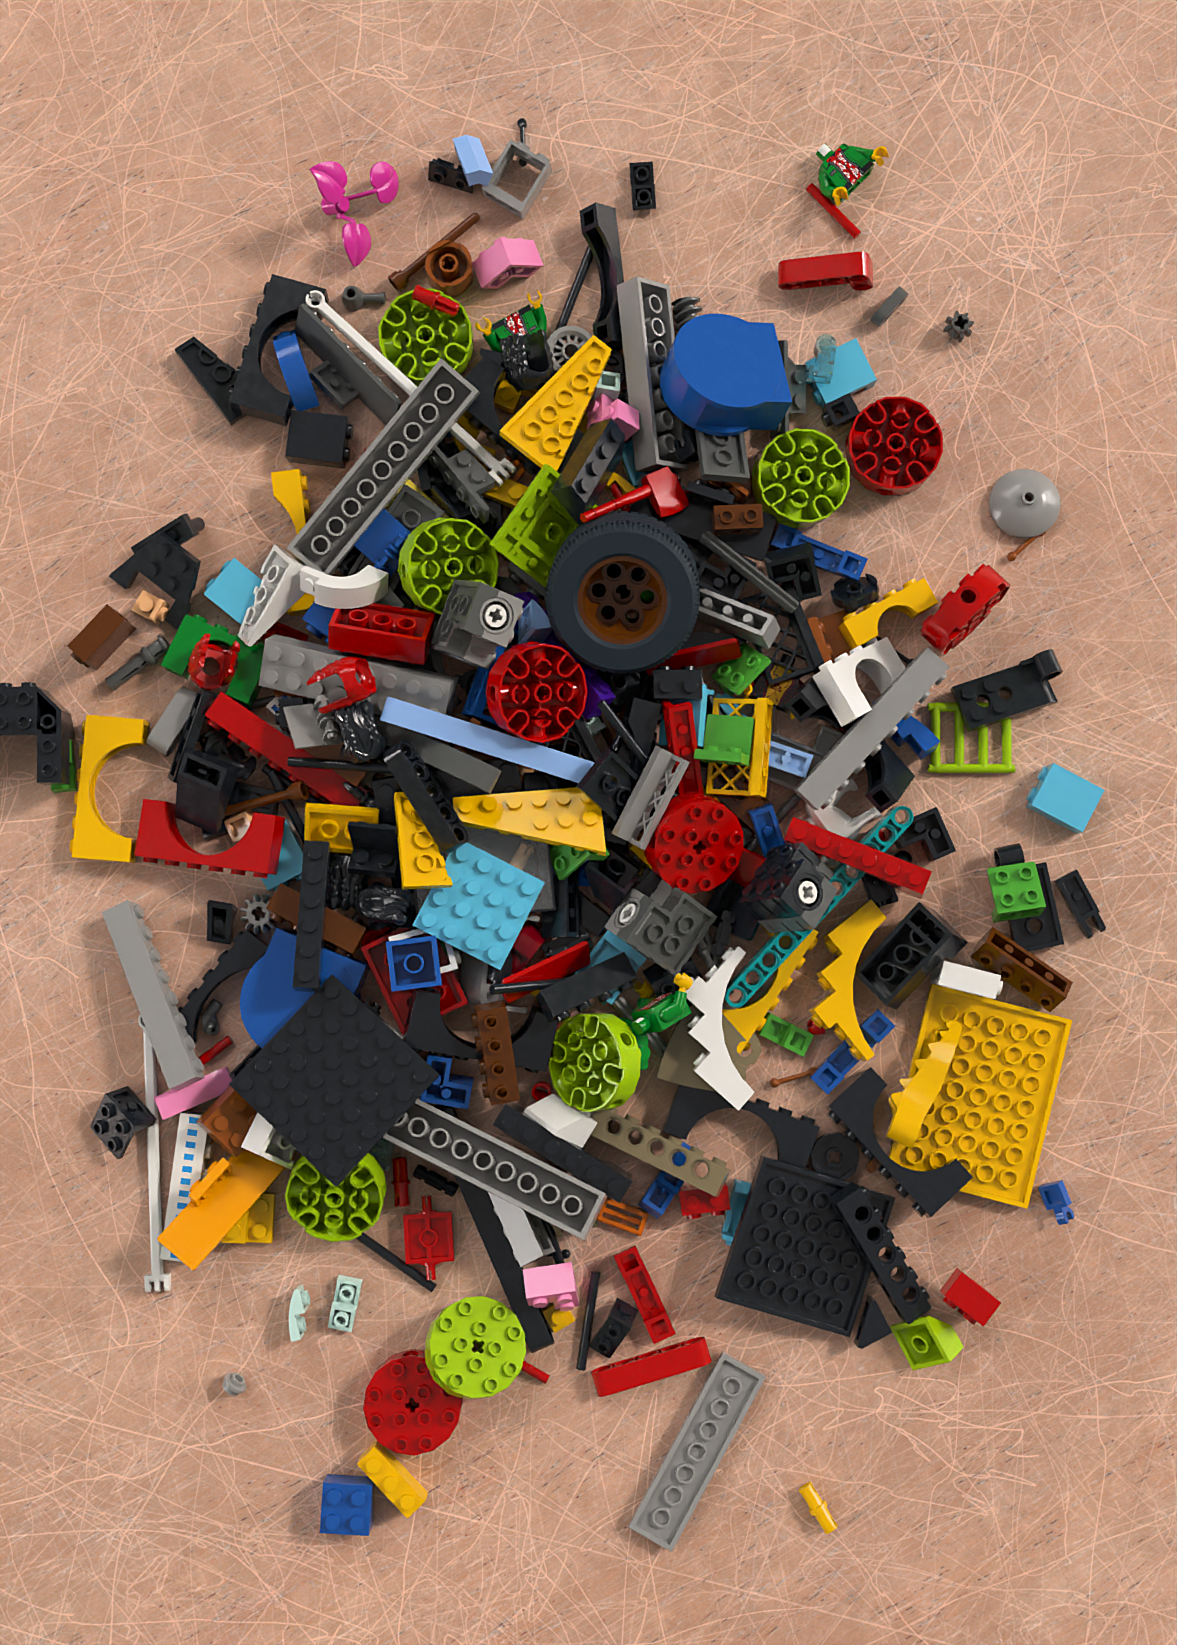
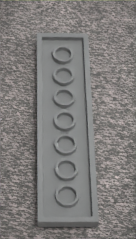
M723 1351L721 1352L628 1524L630 1529L672 1552L766 1378L764 1374Z

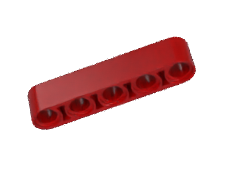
M696 1337L592 1370L591 1374L598 1397H604L706 1366L712 1362L705 1337Z

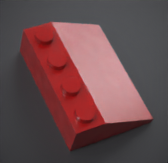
M400 928L361 947L402 1035L405 1029L413 989L392 992L386 942L389 941L388 937L412 931L408 928ZM427 933L412 938L427 937L432 935ZM437 938L440 967L450 965ZM453 971L441 974L442 985L434 986V988H439L441 993V1016L468 1004Z

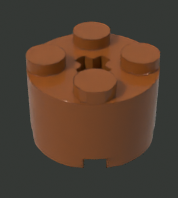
M451 240L440 241L430 248L425 260V269L431 287L444 292L448 296H457L465 292L472 285L474 278L472 258L468 249L464 245L452 242Z

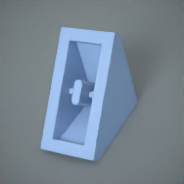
M533 599L524 608L522 616L518 620V644L530 641L543 643L553 631L548 616Z

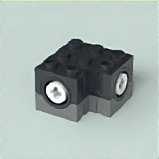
M803 842L772 847L766 854L767 859L755 871V877L752 882L743 890V896L738 903L770 933L815 929L838 891L829 882L834 872Z

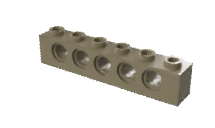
M616 1108L609 1111L593 1112L591 1118L598 1123L590 1135L715 1197H719L731 1171L725 1167L726 1162L716 1157H713L712 1160L703 1157L704 1151L694 1146H691L689 1150L681 1146L683 1141L671 1135L668 1139L660 1136L661 1130L651 1125L644 1128L638 1125V1119L626 1114L625 1118L616 1114L618 1111ZM617 1120L620 1123V1130L618 1133L612 1134L610 1124ZM635 1131H639L642 1134V1141L637 1145H634L631 1141V1136ZM660 1141L664 1145V1151L661 1155L657 1156L653 1152V1145ZM679 1152L684 1153L686 1156V1162L682 1166H677L674 1161L675 1155ZM700 1163H705L708 1167V1173L704 1177H699L696 1173V1168Z

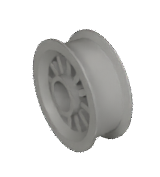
M564 326L550 335L547 342L553 354L552 360L554 362L555 374L562 367L561 365L570 359L566 356L565 352L572 351L576 353L592 337L586 330L577 326Z

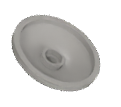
M1018 469L1006 473L995 483L989 496V511L993 521L1003 532L1017 538H1032L1045 533L1055 523L1060 511V497L1057 488L1048 477L1035 470ZM1025 496H1030L1032 501H1026Z

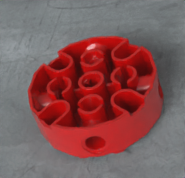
M905 396L884 397L868 405L856 416L845 441L846 460L853 477L866 489L883 496H901L918 489L935 471L943 453V432L939 423L936 422L935 418L929 413L930 411L922 403ZM890 444H895L896 449H893Z
M982 564L972 576L968 573L959 582L958 585L960 586L955 593L949 591L941 600L942 604L934 616L931 614L922 623L921 636L942 656L947 654L951 648L954 649L971 634L992 612L990 609L999 603L1008 592L1010 584L990 565Z
M530 641L514 645L498 657L489 672L486 698L489 712L500 728L514 737L544 743L561 738L573 726L574 722L579 720L585 708L588 690L585 673L569 652L559 646Z
M700 793L678 795L670 800L644 850V855L653 872L672 888L676 887L690 894L710 891L725 882L737 868L743 852V830L737 816L713 797Z
M410 1349L393 1354L377 1368L365 1391L363 1411L368 1429L381 1445L395 1453L416 1456L434 1451L450 1438L460 1419L463 1398L448 1394L433 1380L425 1363V1351ZM411 1398H414V1401L417 1403L416 1406L409 1402Z

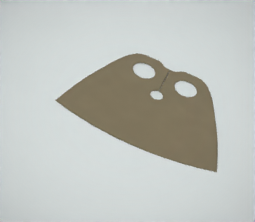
M725 999L723 1000L722 1009H735ZM691 1005L690 1010L692 1013L681 1019L670 1038L657 1078L687 1087L716 1091L693 1071L695 1067L693 1062L702 1052L706 1055L709 1051L687 1033L690 1029L687 1026L688 1023L696 1015L699 1017L702 1015L694 1005ZM722 1013V1028L726 1048L732 1063L745 1081L746 1069L758 1059L761 1053V1044L756 1034L753 1033L748 1041L752 1046L751 1054L747 1057L740 1056L737 1052V1046L740 1042L747 1040Z

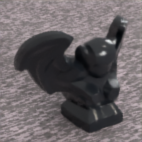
M215 729L208 732L204 736L208 738L204 753L240 767L237 779L243 778L244 781L248 779L257 767L256 757L251 756L245 763L240 762L248 757L245 756L244 750L236 745V743L231 744L227 748L226 743L231 740L227 737L230 732L225 729H220V731Z

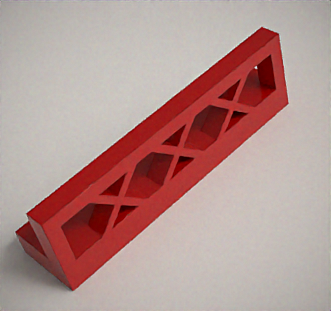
M669 700L661 701L668 752L690 762L676 791L679 795L689 793L703 794L699 760L694 759L695 749H698L692 704L685 702L673 705ZM676 761L672 773L676 771L679 762Z

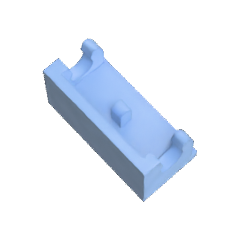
M770 741L769 766L806 778L813 755Z

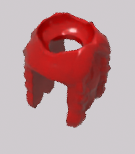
M204 634L196 643L189 657L188 672L191 680L199 688L215 690L232 682L235 672V661L238 657L237 653L240 652V644L237 641L233 642L228 651L221 646L208 644L211 634ZM206 658H212L219 664V672L217 674L207 675L202 671Z
M345 657L335 660L321 670L318 669L306 682L308 686L334 674H338L343 682L347 695L319 708L320 713H330L333 710L349 707L352 703L371 697L377 691L376 678L371 673L369 663L366 659ZM356 673L359 676L360 683L357 681L355 677Z

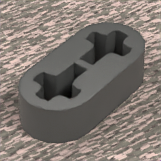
M899 286L879 307L870 320L876 326L881 327L909 294Z

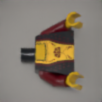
M783 654L780 662L788 665L792 656ZM794 658L791 667H793L796 658ZM773 664L770 669L772 679L782 676L785 669ZM762 671L743 691L746 694L744 699L768 698L773 701V706H776L775 709L790 714L791 712L785 706V703L800 688L803 682L798 677L769 687Z

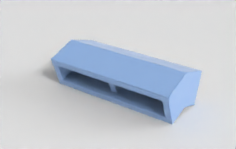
M469 135L454 138L455 151L468 185L472 186L479 183L487 186L493 172L480 139Z

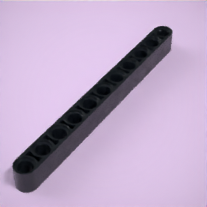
M440 1104L433 1106L459 1119L454 1107ZM454 1175L512 1311L517 1316L525 1333V1341L530 1352L534 1353L554 1344L552 1333L541 1308L528 1305L523 1275L524 1268L523 1266L520 1267L519 1262L513 1255L512 1246L503 1232L502 1223L494 1211L495 1207L489 1193Z

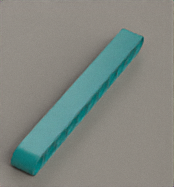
M893 806L859 843L866 846L869 845L871 848L885 853L911 825L914 817L913 812L906 806ZM899 810L905 813V820L902 823H898L895 820V814ZM882 828H886L889 831V837L885 841H881L878 836ZM839 863L833 870L834 875L829 882H838L840 889L835 894L818 924L863 877L865 872L856 869V873L848 877L845 873L847 865ZM813 930L776 932L729 982L724 996L726 1002L735 1008L743 1006ZM785 935L789 936L791 940L789 946L781 948L779 946V939ZM771 953L774 956L773 963L768 966L763 965V956ZM751 971L757 972V980L754 983H747V973ZM734 989L741 991V997L737 1001L729 999V994Z

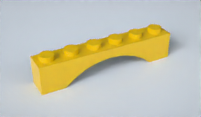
M300 469L271 472L273 495L290 514L296 534H298L308 522L307 513H311L310 500L305 497V490H308L307 477L303 476ZM305 592L287 610V613L290 616L305 615L315 601V596Z

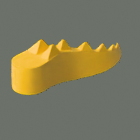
M957 1021L946 1023L948 1031H940V1042L928 1044L931 1054L927 1059L914 1061L919 1070L913 1078L899 1080L904 1091L893 1093L888 1099L893 1116L886 1137L909 1148L913 1147L923 1119L942 1088L962 1030L961 1024Z

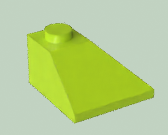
M931 1316L917 1318L909 1325L906 1322H901L890 1326L913 1371L949 1363L964 1348L952 1325Z

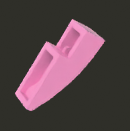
M224 1067L205 1075L204 1079L181 1090H170L154 1097L162 1119H167L222 1095L232 1081L228 1068Z

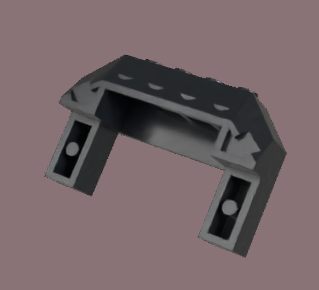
M24 682L21 683V687H12L11 683H0V736H37V783L43 785H70V739H75L71 714L48 691L36 686V683Z

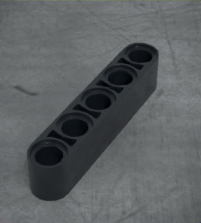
M402 739L383 753L386 765L440 850L444 853H451L467 843L469 840L467 829L414 745L409 740Z

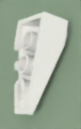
M275 544L262 566L260 573L264 574L260 587L255 586L254 604L247 609L238 633V637L250 647L305 594V592L300 590V570L307 565Z

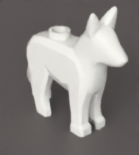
M853 779L849 780V783L840 792L836 790L831 795L833 800L824 810L821 807L819 810H814L807 803L805 805L809 816L806 819L808 823L853 841L858 836L859 831L869 821L882 817V814L873 807L852 819L841 809L835 807L845 792L859 789ZM819 856V859L828 868H836L839 865V862ZM847 866L845 871H848L850 866Z

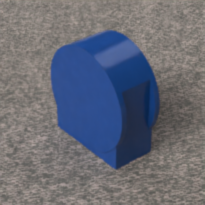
M704 314L695 317L684 324L679 330L660 371V389L668 407L688 426L706 434L733 436L748 430H776L792 404L774 323L747 322L726 314Z
M276 928L265 955L248 972L241 989L240 1012L243 1024L250 1037L261 1048L273 1038L315 993L295 991L293 988L297 933L285 928ZM324 946L321 985L331 975H334L361 1000V990L371 969L369 964L349 955L347 957L335 953L334 949Z

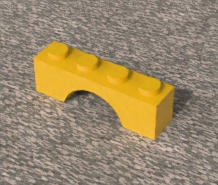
M914 578L902 585L903 590L896 592L894 589L882 596L884 600L881 602L869 603L862 607L864 611L859 614L853 612L843 617L844 622L838 628L850 649L853 650L860 645L864 646L865 643L878 636V621L883 613L899 611L913 619L934 607L938 600L925 578L916 581Z

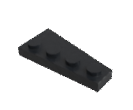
M195 337L190 338L174 349L177 356L231 426L247 416L232 411L227 401L229 389L231 387L234 388L236 382L235 369L228 363H224L213 351Z

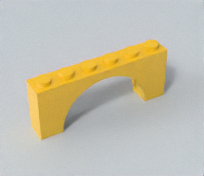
M86 715V720L82 723L84 742L79 748V756L82 758L81 768L77 770L79 790L76 791L74 796V803L77 805L76 815L72 818L74 839L70 840L69 845L72 858L135 863L137 839L127 838L116 833L104 822L97 809L95 786L101 769L112 756L129 747L147 746L148 721L134 718Z
M765 929L770 938L775 934ZM815 929L777 968L769 988L760 998L740 1008L732 1010L722 1009V1014L746 1040L738 1044L737 1052L741 1054L742 1050L746 1052L750 1048L751 1044L748 1041L755 1030L760 1031L767 1020L764 1016L768 1010L773 1011L780 1000L777 998L781 990H787L793 980L790 978L791 974L795 969L799 971L806 960L803 956L807 949L811 951L819 939L816 937L818 931ZM787 935L782 936L779 939V946L781 948L789 946L790 937Z

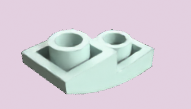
M343 1275L338 1276L328 1328L352 1332L363 1279Z
M303 1284L296 1287L291 1298L289 1309L291 1342L301 1340L304 1336V1331L307 1329L305 1318L303 1316L300 1317V1314L305 1313L308 1305H310L308 1290L304 1291Z

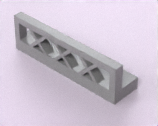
M655 746L612 834L645 850L690 762ZM676 761L679 762L676 771L672 773ZM666 786L664 794L661 795L662 788ZM655 807V812L653 816L650 817L649 814L652 808ZM644 829V834L640 841L636 840L640 831Z

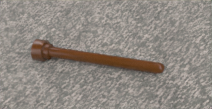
M472 213L440 241L451 240L454 242L479 221V214ZM429 250L403 271H394L388 276V280L398 292L407 287L408 279L425 265Z
M304 781L292 783L287 790L229 805L224 817L288 799L295 800L296 802L306 800L309 796L307 785Z

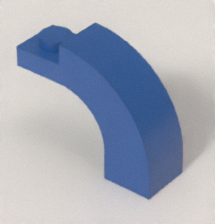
M283 331L273 337V344L295 409L304 411L319 406L317 394L307 370L296 331Z

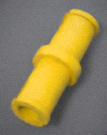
M812 1482L805 1483L798 1491L808 1504L810 1514L816 1517L824 1533L829 1534L837 1528L838 1524L828 1511V1504L820 1498Z

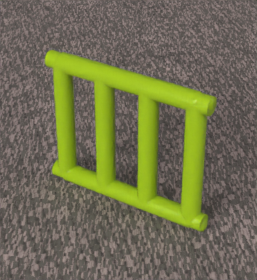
M956 702L927 703V709L931 711V732L939 740L940 712H954L955 764H941L939 743L936 750L931 753V764H928L927 768L928 773H1015V765L1012 764L1011 718L1002 721V764H988V726L978 729V764H964V720ZM977 702L981 707L989 705L988 702Z

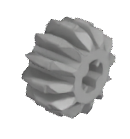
M254 894L253 902L249 899L245 900L249 907L240 908L241 912H247V916H242L240 920H249L245 928L249 930L254 926V934H258L260 929H262L264 934H267L269 932L268 926L272 929L277 927L269 917L270 913L266 909L270 900L268 901L267 894H263L261 900L258 894ZM260 907H262V912L266 913L265 917H261V920L256 915V911L261 910Z

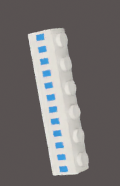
M186 1110L180 1113L164 1230L191 1201L189 1198L191 1192L189 1190L197 1180L202 1181L208 1174L207 1163L208 1159L212 1158L213 1145L210 1144L211 1137L196 1123L204 1114L202 1112ZM162 1245L160 1259L182 1262Z

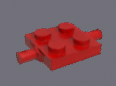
M426 1195L421 1196L422 1211L403 1214L406 1264L426 1266V1280L436 1279L435 1265L455 1260L452 1211L439 1212L432 1210L431 1195L427 1196V1203Z

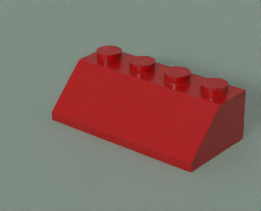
M377 603L352 609L336 608L328 625V649L424 665L430 649L428 647L432 638L435 613Z

